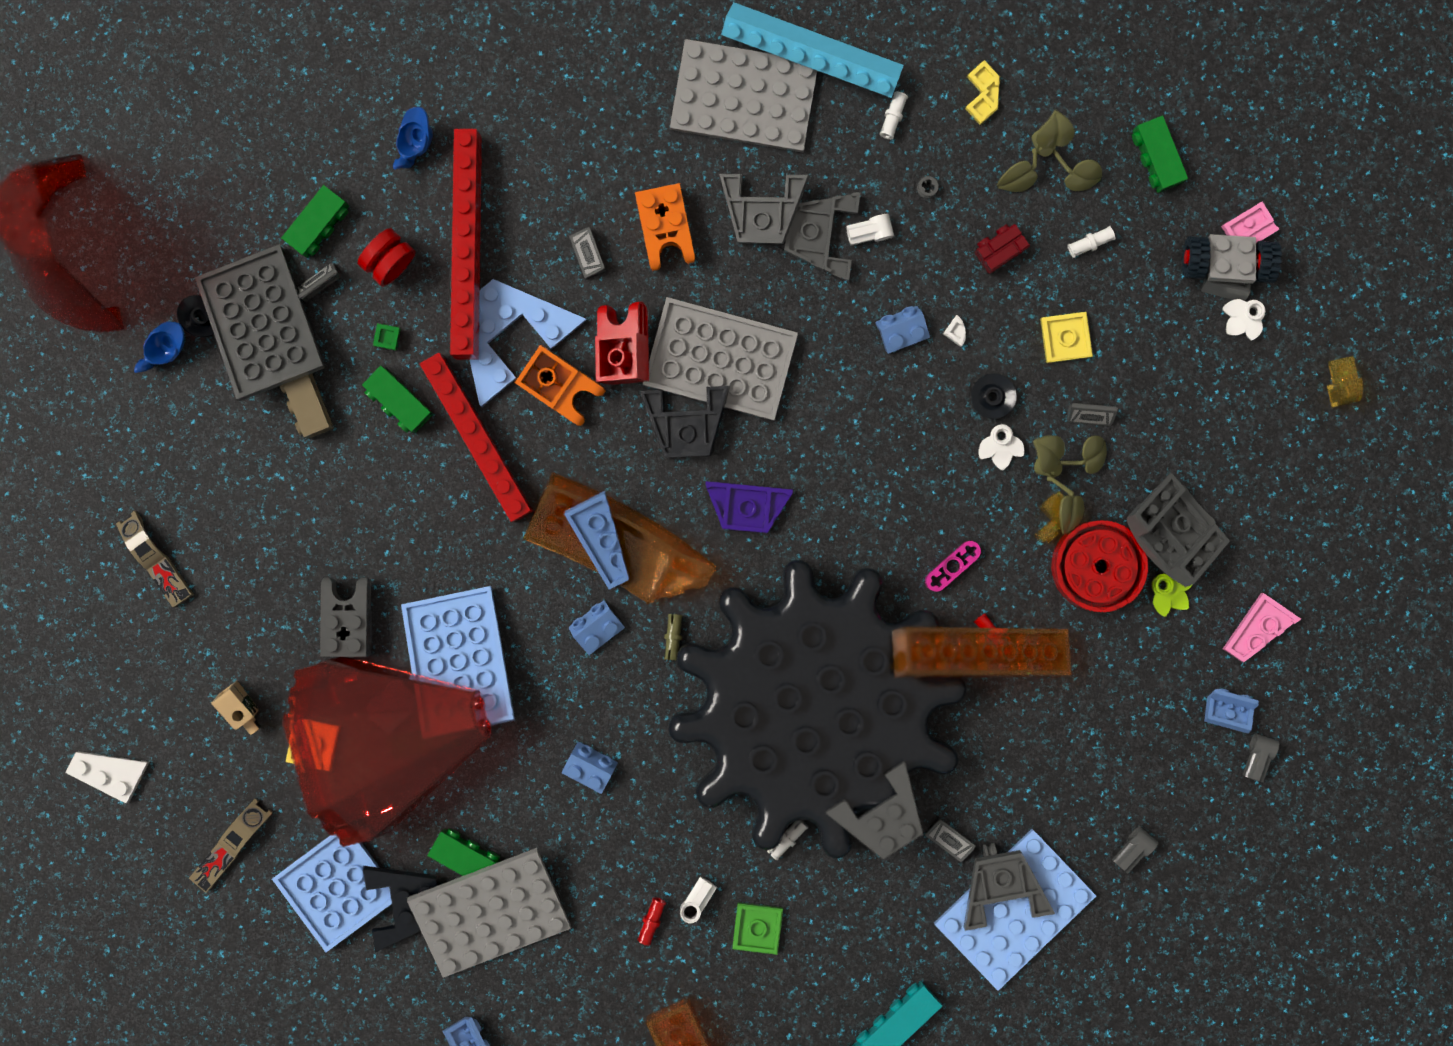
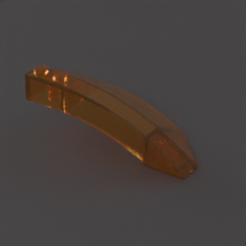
M552 472L523 539L565 556L599 573L565 517L564 512L600 492ZM607 496L629 574V580L620 584V586L645 601L646 604L653 603L655 599L665 596L669 598L685 593V590L695 587L699 589L707 586L716 569V565L664 527Z

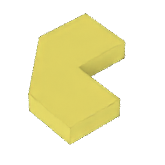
M985 60L967 76L981 94L966 106L965 109L980 125L997 111L999 101L1000 76Z

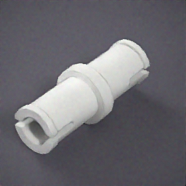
M894 92L890 107L885 112L886 118L879 134L883 138H894L898 122L903 118L902 111L908 98L905 93Z
M1109 226L1094 234H1086L1085 238L1067 246L1071 256L1074 258L1089 250H1097L1098 246L1116 238L1113 229Z
M803 820L795 821L784 832L779 845L772 850H767V852L771 853L775 860H778L790 846L793 847L796 844L795 841L809 828Z

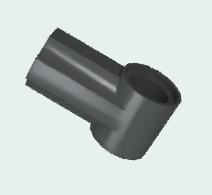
M1255 733L1249 744L1250 755L1243 776L1264 782L1270 761L1277 755L1279 741Z
M1139 826L1129 835L1127 843L1112 860L1128 874L1143 857L1150 855L1155 850L1158 841L1143 827Z

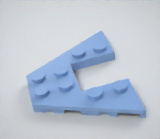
M492 279L480 289L479 360H470L479 405L483 407L517 379L488 344L523 315L551 349L586 322V319Z

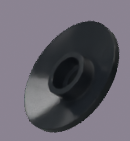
M193 295L183 299L176 312L178 323L187 333L197 337L214 335L201 295Z
M995 373L987 374L979 378L973 385L971 402L974 409L981 416L989 419L1002 418L1013 409L1016 403V390L1013 383L1007 377ZM990 393L996 395L995 401L989 400L988 395Z

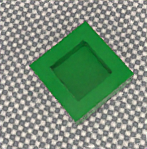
M377 323L373 346L397 351L401 328Z

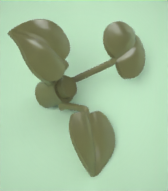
M1055 110L1049 120L1031 137L1035 147L1032 149V165L1028 161L1014 164L999 179L997 187L1011 192H1022L1029 189L1036 182L1038 176L1036 171H1034L1037 167V154L1044 157L1052 153L1069 173L1064 183L1072 191H1084L1095 186L1101 180L1102 168L1094 160L1081 161L1073 170L1069 168L1055 148L1056 146L1062 147L1069 144L1075 135V130L1070 120Z
M1048 435L1033 441L1038 456L1034 465L1036 474L1047 476V481L1053 482L1069 495L1062 498L1059 509L1060 526L1064 535L1072 531L1081 522L1084 515V502L1081 496H1074L1072 490L1054 477L1061 474L1062 465L1085 464L1087 473L1094 474L1098 472L1105 463L1107 448L1105 439L1097 435H1093L1085 441L1082 448L1083 460L1060 461L1065 453V444L1059 436Z

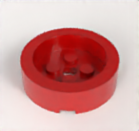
M1090 521L1077 525L1068 534L1062 536L1053 552L1051 570L1057 589L1071 604L1088 611L1110 612L1132 602L1141 592L1147 578L1148 560L1146 553L1134 538L1131 530L1112 521ZM1099 560H1104L1107 564V569L1103 573H1099L1095 568V563Z

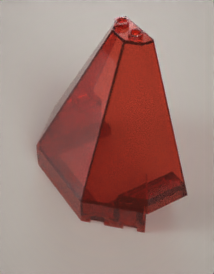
M337 657L319 662V664L296 670L294 672L296 683L294 687H291L287 701L290 705L289 712L284 714L283 718L284 729L307 813L313 819L318 818L322 822L321 827L331 836L336 835L340 840L339 844L343 847L366 841L370 842L391 832L492 736L491 723L486 716L484 709L485 701L480 694V690L349 657Z

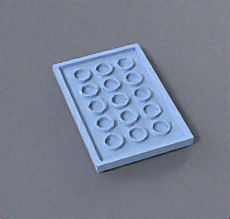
M488 586L401 604L422 738L428 739L514 721L515 717L492 587Z
M1033 829L1021 838L1008 852L1017 850L1022 852L1055 914L1032 918L1028 897L984 905L987 926L965 931L963 927L970 891L968 889L934 922L935 926L998 991L1096 897L1087 885Z

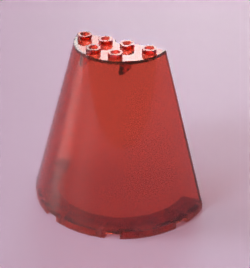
M75 154L33 162L12 171L0 184V240L21 285L29 297L45 313L77 329L96 332L124 330L119 307L106 308L54 257L46 221L44 218H38V216L42 215L45 207L51 200V195L59 188H64L78 179L87 177L82 155Z

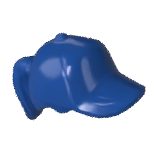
M421 107L410 108L403 117L396 140V146L401 157L395 159L393 169L411 168L416 157L424 154L432 142L433 131L429 126L427 113Z
M173 321L164 322L149 334L143 347L144 358L136 363L135 373L148 371L155 364L160 365L172 362L179 355L184 346V331L179 323Z

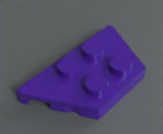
M708 481L705 483L722 529L768 533L793 493L791 489Z

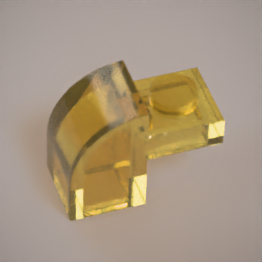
M1354 356L1329 361L1333 384L1327 385L1331 406L1337 407L1359 402L1363 396L1362 377L1358 378Z
M1060 491L1054 492L1039 506L1050 519L1034 535L1039 542H1044L1045 540L1050 542L1059 534L1057 530L1061 531L1059 509L1064 496Z

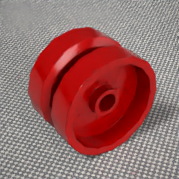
M388 228L377 235L363 250L357 262L365 272H373L372 278L382 287L387 286L399 277L412 262L416 251L407 242L400 243L401 237L392 228Z

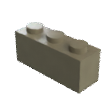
M312 373L280 386L281 391L288 396L287 406L290 413L295 414L297 419L295 426L299 435L309 439L334 429Z

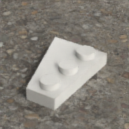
M78 751L75 753L65 773L124 803H129L149 762Z

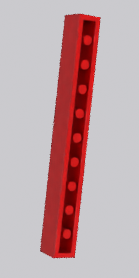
M454 129L450 355L456 360H479L482 137L477 129Z

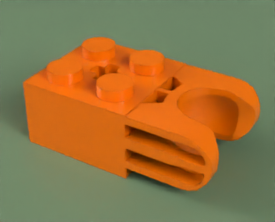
M680 183L635 192L651 270L656 271L660 269V254L667 246L678 247L683 253L685 262L688 264L694 263L695 255ZM659 209L668 210L665 212L664 217H660V213L656 214L659 212Z
M543 345L538 347L515 381V384L578 426L584 424L585 418L576 410L573 404L575 395L579 391H588L595 396H603L606 392L600 384ZM551 371L553 380L545 383L543 381L545 377L542 374L543 372L548 373Z

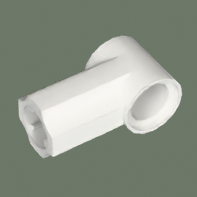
M889 214L877 215L868 221L846 226L851 246L872 240L875 242L883 241L894 237Z
M700 876L686 900L681 904V918L687 923L697 922L717 886ZM688 906H694L697 909L696 914L692 917L686 916L684 913L685 908Z

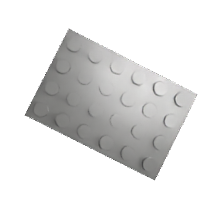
M685 39L670 130L803 153L817 70L770 53Z
M666 297L649 360V382H643V386L706 403V387L730 386L724 408L774 421L798 333Z
M537 848L412 895L407 900L443 978L571 929L569 919Z

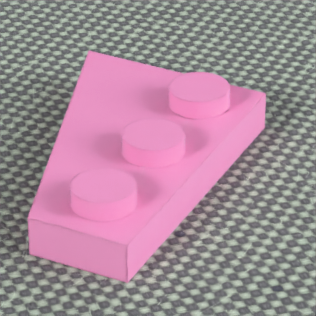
M1261 593L1223 649L1239 661L1245 662L1265 647L1268 642L1285 632L1284 630L1301 619L1266 594Z

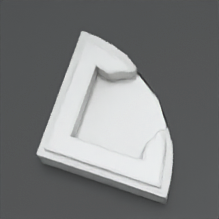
M956 315L943 335L962 347L966 339V330L962 319Z

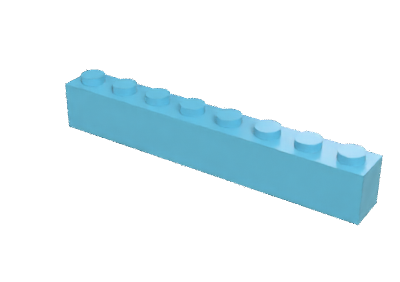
M734 2L726 15L721 33L725 37L892 98L904 66Z

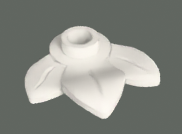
M1235 299L1224 305L1222 310L1230 316L1226 324V333L1228 335L1236 336L1245 332L1250 340H1254L1261 334L1263 329L1261 320L1265 316V307L1260 301L1250 300L1245 302L1241 299ZM1250 308L1256 310L1255 316L1250 314Z
M997 425L992 429L990 436L983 439L980 443L978 454L980 459L991 457L993 463L1000 470H1004L1010 464L1012 455L1017 457L1024 455V445L1019 438L1013 436L1010 427L1007 425ZM999 432L1005 434L1004 440L998 439L997 435Z

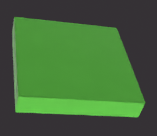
M738 902L732 949L778 955L783 908Z

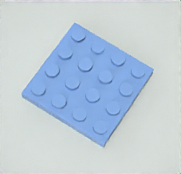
M347 823L272 878L273 882L325 952H328L392 904L390 887L366 890L363 866L380 867Z

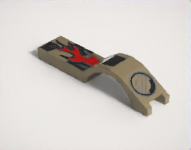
M133 511L131 513L132 517L123 523L122 521L116 523L123 541L134 558L148 571L173 608L177 607L194 594L169 557L163 554L152 542L144 529L143 520L137 511Z
M255 798L222 835L217 845L189 877L204 892L207 893L237 858L247 841L274 813L271 809L267 813L257 805L260 801L259 799Z

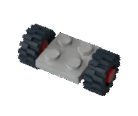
M1210 234L1208 238L1189 236L1185 240L1184 252H1182L1183 260L1181 264H1183L1182 274L1184 278L1204 279L1208 272V281L1252 284L1254 282L1274 283L1277 281L1278 271L1281 269L1280 263H1282V259H1280L1282 256L1280 243L1258 241L1256 244V237Z

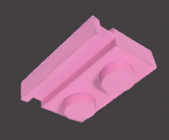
M1263 202L1221 226L1226 235L1256 237V243L1279 230Z

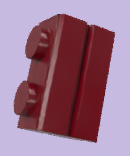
M1007 224L996 231L997 236L991 240L989 237H986L977 244L979 248L976 249L975 255L988 274H991L1030 247L1016 224L1010 227Z

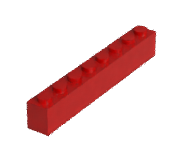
M439 352L419 363L510 522L514 523L532 513L533 509L444 355Z

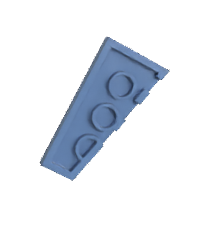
M603 491L564 512L565 517L608 589L628 581L629 574L606 492Z

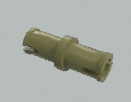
M668 614L667 634H664V639H666L665 660H677L680 640H682L680 633L683 615Z

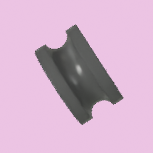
M931 176L923 177L917 185V192L923 198L933 197L938 190V182ZM927 182H930V186L933 187L934 190H930L929 193L925 192V188L922 187V184L925 185Z
M991 843L990 846L982 845L984 857L997 854L994 843Z

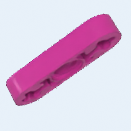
M966 541L927 574L925 578L927 588L936 592L943 590L979 558L981 554L980 546L974 541ZM966 546H974L975 550L973 553L975 555L973 557L971 555L965 557L963 560L967 561V563L964 565L963 561L956 554L959 552V555L962 556L966 553ZM950 560H956L959 563V569L955 573L947 570L946 566ZM942 567L943 572L950 576V578L947 580L944 576L939 581L941 584L939 587L937 585L931 586V577L940 576L942 572L939 569Z

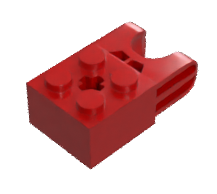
M634 302L629 305L628 316L621 325L617 321L616 311L611 306L602 305L598 308L597 336H595L596 382L607 385L649 382L648 311L643 302Z

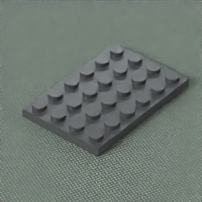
M280 244L195 277L233 391L239 402L325 368L302 301L298 297V290L285 253Z

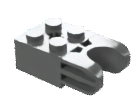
M324 577L321 581L320 657L371 656L372 610L370 579L368 577L360 578L356 583L353 597L349 600H344L338 595L336 581L331 577ZM345 627L346 631H350V636L346 638L342 635Z

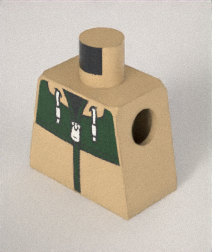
M235 681L220 692L211 704L233 729L237 730L243 725L247 732L252 735L261 728V725L254 718L258 708L238 681Z

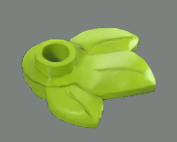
M1159 574L1153 579L1151 585L1155 593L1153 605L1160 615L1166 617L1170 608L1187 610L1189 608V601L1185 591L1191 588L1192 585L1185 587L1167 574ZM1161 581L1166 583V588L1163 590L1159 587Z

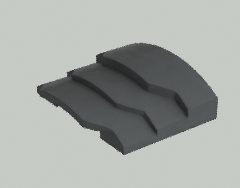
M1169 473L1158 487L1142 503L1138 504L1126 518L1134 538L1147 556L1164 573L1185 587L1195 584L1230 542L1216 525L1215 519L1198 504L1187 487L1182 485L1172 473Z

